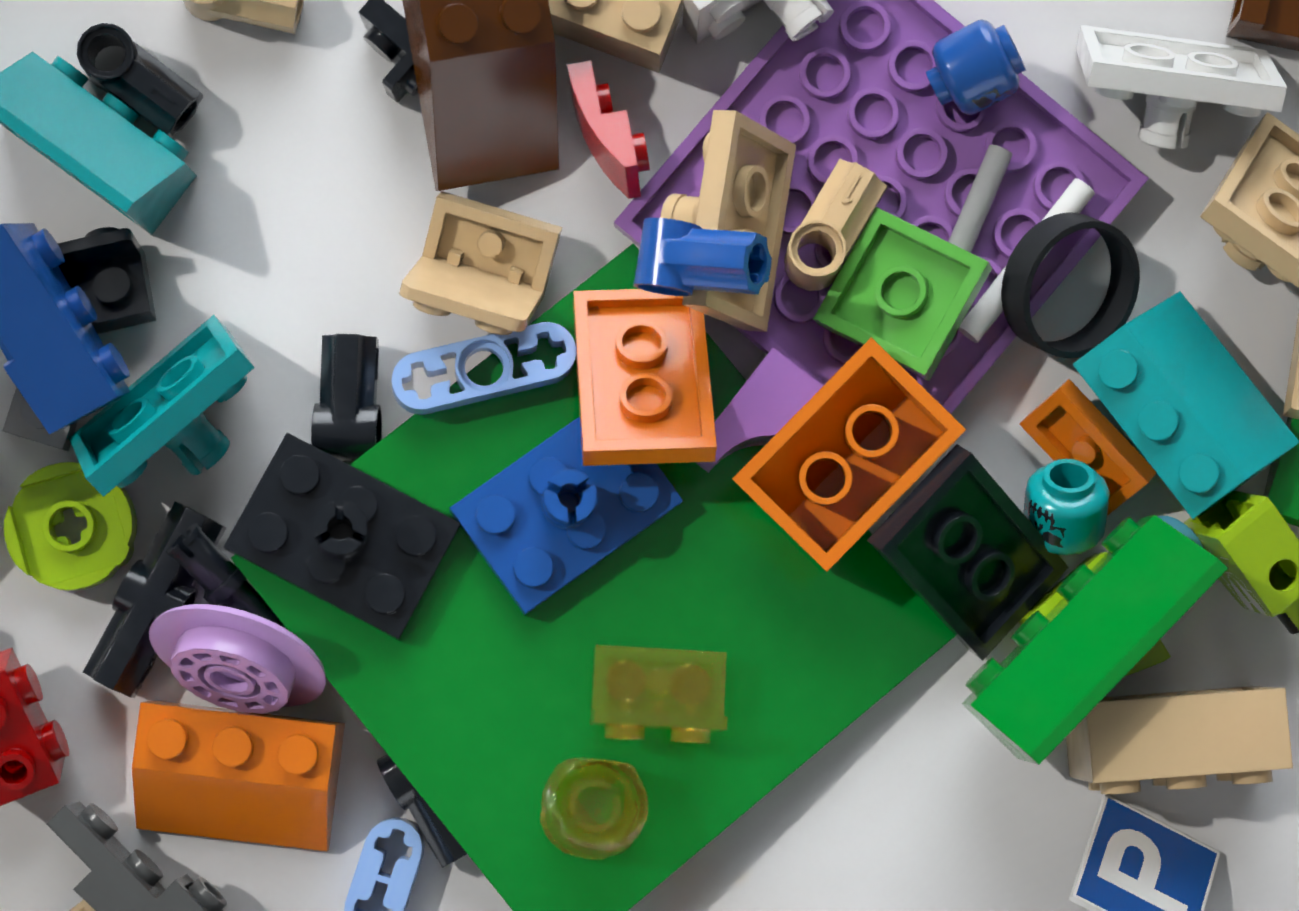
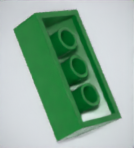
M1156 515L1143 517L1137 523L1130 516L1127 517L1102 542V545L1109 552L1092 569L1084 563L1080 565L1058 587L1056 592L1063 599L1046 617L1039 610L1036 611L1015 631L1011 639L1018 646L1000 664L992 657L973 674L965 684L972 693L962 705L1014 756L1020 760L1039 765L1218 580L1228 567L1217 557Z

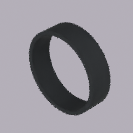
M1060 213L1042 220L1032 227L1018 242L1010 255L1004 271L1001 300L1004 315L1010 328L1024 342L1056 357L1073 359L1084 356L1125 325L1131 315L1140 283L1139 262L1135 249L1121 230L1084 214ZM1095 228L1107 245L1111 262L1110 282L1104 301L1090 322L1077 333L1058 341H1043L1033 325L1030 314V291L1035 273L1045 255L1057 242L1078 230Z

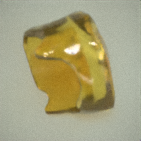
M587 757L567 759L556 765L544 787L540 823L551 843L562 852L573 857L603 860L609 856L627 851L638 838L648 815L647 791L636 768L628 763Z

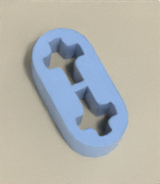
M392 817L381 821L371 829L365 840L345 901L344 911H364L357 908L359 899L369 900L375 893L378 881L388 884L383 899V906L392 911H406L425 848L423 834L415 823L406 818ZM395 829H398L405 833L403 843L412 847V855L410 857L401 856L396 861L391 875L381 872L386 859V850L378 847V839L380 837L389 838Z

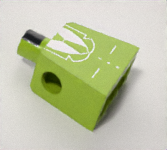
M1234 491L1196 520L1190 517L1184 522L1196 534L1203 548L1228 567L1218 579L1242 607L1270 617L1277 616L1290 634L1299 633V540L1268 497Z

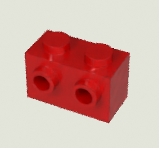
M12 647L0 652V806L60 783L65 757L69 756L68 743L60 724L56 720L48 722L38 702L43 699V694L36 673L29 664L20 665Z

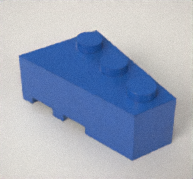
M34 223L0 224V348L8 362L4 363L3 368L50 435L67 428L130 393L124 379L130 377V373L116 347L112 343L104 346L91 324L97 320V314L85 292L79 286L71 289L59 268V265L63 264L65 259L59 245L49 231L45 228L38 231Z

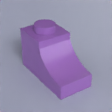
M773 347L714 422L717 443L715 462L695 463L709 473L717 463L735 451L751 446L766 445L823 385Z

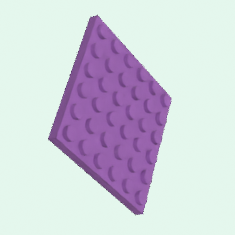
M827 0L834 10L833 14L825 22L819 23L816 20L818 28L794 42L785 32L784 25H782L641 189V197L634 198L614 221V227L640 248L644 219L660 218L663 204L668 196L671 194H687V196L699 197L705 164L703 160V143L706 135L710 132L713 110L738 111L794 143L796 150L767 332L746 331L735 326L733 327L765 354H768L774 347L823 386L861 346L816 323L813 318L832 284L816 291H808L797 287L789 280L785 272L784 257L792 233L802 223L839 159L862 165L874 172L887 185V190L877 205L878 208L948 242L989 145L1000 146L1013 154L971 252L988 261L992 270L968 313L1005 268L1018 242L1032 227L1042 221L1075 178L1085 182L1095 192V195L1080 214L1108 224L1115 220L1149 179L1022 73L1018 74L1019 88L1016 93L976 114H964L959 110L954 101L942 106L928 80L926 71L936 66L932 55L935 43L965 26L934 0ZM1095 228L1082 229L1067 235L1054 245L1040 263L1030 291L1031 318L1101 235ZM816 243L806 244L798 250L801 261L809 267L823 268L832 262L828 250L822 245ZM1002 311L978 343L971 341L958 330L930 381L908 370L906 371L952 414L1017 335L1010 328L1004 311Z

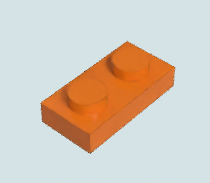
M1070 379L1063 383L1019 423L1053 461L1059 459L1079 460L1086 463L1105 479L1110 492L1107 516L1148 484L1156 474V471Z

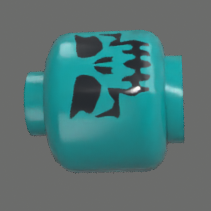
M1059 459L1037 469L1029 477L1025 490L1023 514L1043 536L1047 551L1058 555L1081 554L1094 548L1104 536L1110 496L1109 488L1105 479L1086 463L1074 459Z

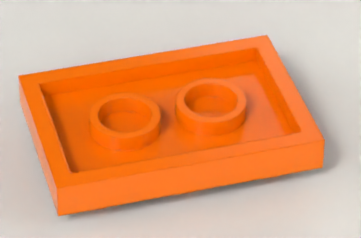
M641 289L584 290L573 292L583 466L715 462L717 443L704 313L682 305V296L657 294Z

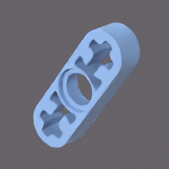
M541 322L528 325L522 332L513 331L509 335L490 334L414 352L403 357L395 366L392 373L393 394L403 409L413 414L424 415L551 385L563 380L570 373L576 357L575 341L569 331L563 326L552 322ZM548 338L551 347L557 348L562 346L564 353L557 356L555 368L545 369L542 360H532L521 364V371L525 377L517 379L512 377L513 358L506 345L517 343L518 357L535 352L538 339ZM481 351L495 354L503 366L501 377L495 383L487 386L475 384L468 378L465 372V364L469 357ZM456 359L455 377L462 392L450 394V380L432 385L431 397L427 399H419L415 390H404L402 384L412 380L413 369L424 368L427 377H435L447 374V367L443 360Z

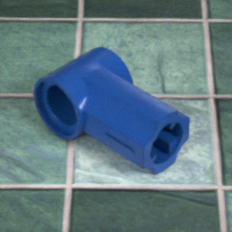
M645 218L633 286L652 293L682 297L692 296L693 290L758 295L762 285L769 281L772 257L768 251L767 237L756 232L703 229L696 224L675 219Z

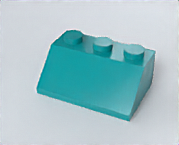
M32 51L1 71L0 124L150 235H153L197 177L190 167L183 162L189 152L159 129L150 138L135 127L133 123L139 115L112 94L107 93L102 101L87 92L82 87L89 79L59 56L49 64Z
M1181 291L1129 321L1073 363L1076 370L1193 520L1202 516L1299 444V440Z

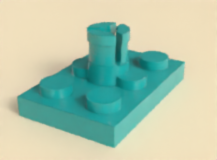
M212 315L128 387L130 393L108 404L69 437L85 478L103 497L116 486L123 488L134 482L148 465L147 459L163 446L170 449L182 461L184 468L192 475L201 474L204 467L206 470L210 469L227 452L230 441L208 421L203 411L215 401L219 403L225 402L236 395L247 381L246 375L255 367L230 331L215 315Z

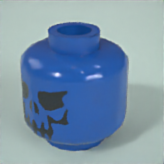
M981 19L935 43L932 55L936 66L926 71V75L942 106L954 101L961 112L973 115L1016 93L1019 88L1018 74L1026 71V67L1005 25L995 29L989 21Z

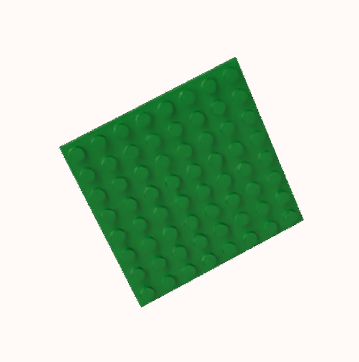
M634 243L529 325L541 322L559 324L569 331L575 341L573 292L638 289L633 284L639 249ZM706 332L715 422L746 383V379ZM548 338L538 339L535 352L519 357L517 356V343L506 345L513 358L512 377L514 379L525 377L521 371L522 363L542 360L545 369L555 368L557 356L564 353L562 346L557 348L551 347ZM492 353L466 374L475 384L487 386L495 383L501 377L503 366L500 359ZM576 357L570 373L557 383L430 414H414L350 465L456 521L449 511L452 505L580 416ZM457 381L450 386V394L462 392ZM765 445L751 446L735 451L717 463L709 473L695 462L658 463L657 465L683 499V502L525 616L461 526L399 641L236 555L231 557V560L287 630L302 639L315 652L325 669L328 681L513 911H628L955 637L948 627L867 541L872 535L869 529L826 572L732 479Z

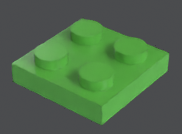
M876 207L813 319L818 325L861 347L872 337L904 369L930 381L991 272L992 267L988 261Z

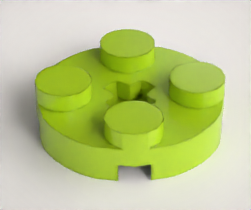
M60 462L35 471L20 485L22 489L15 496L12 506H8L4 518V537L8 552L17 567L46 586L68 591L85 590L98 586L112 578L133 556L134 541L137 535V516L129 494L124 487L119 488L116 486L103 497L85 478L80 463ZM68 509H73L76 517H85L87 521V529L81 531V540L75 544L71 543L69 537H57L55 533V526L64 522L63 512Z

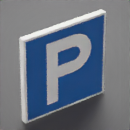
M1106 794L1102 798L1069 900L1089 911H1204L1221 852Z

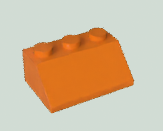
M871 337L732 479L827 572L966 429Z
M164 701L140 702L132 762L136 829L329 851L345 723L265 713H243L230 709Z

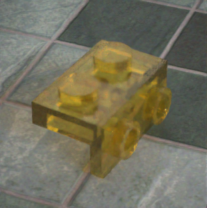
M595 645L590 725L605 726V738L644 740L645 728L671 729V742L710 744L711 732L727 730L728 717L724 716L727 652Z

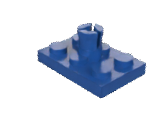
M579 416L452 505L449 511L456 521L461 523L460 526L525 616L683 502V499L657 464L583 466Z

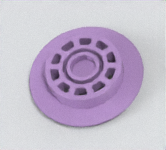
M190 604L163 612L154 620L149 629L151 646L159 658L171 668V673L177 681L197 697L219 707L243 713L264 714L278 711L282 707L299 706L317 699L324 691L326 685L325 669L315 652L302 639L286 628L256 614L220 605Z

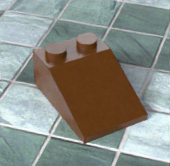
M402 0L435 190L442 191L559 170L556 51L549 1Z

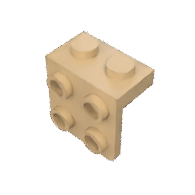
M441 191L436 197L422 256L402 280L399 295L413 301V306L421 312L435 316H448L450 313L471 318L475 320L477 327L489 333L509 335L513 331L522 332L544 298L563 227Z

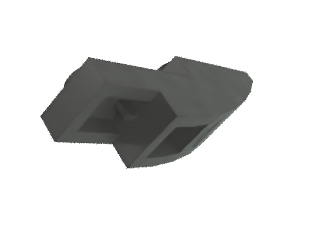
M80 801L65 805L47 823L50 829L91 870L73 890L95 911H223L222 909L227 905L221 893L202 877H199L194 882L186 874L176 879L165 889L158 882L163 877V873L158 866L138 849L130 853L113 836L118 831L114 821L93 803H90L87 807Z

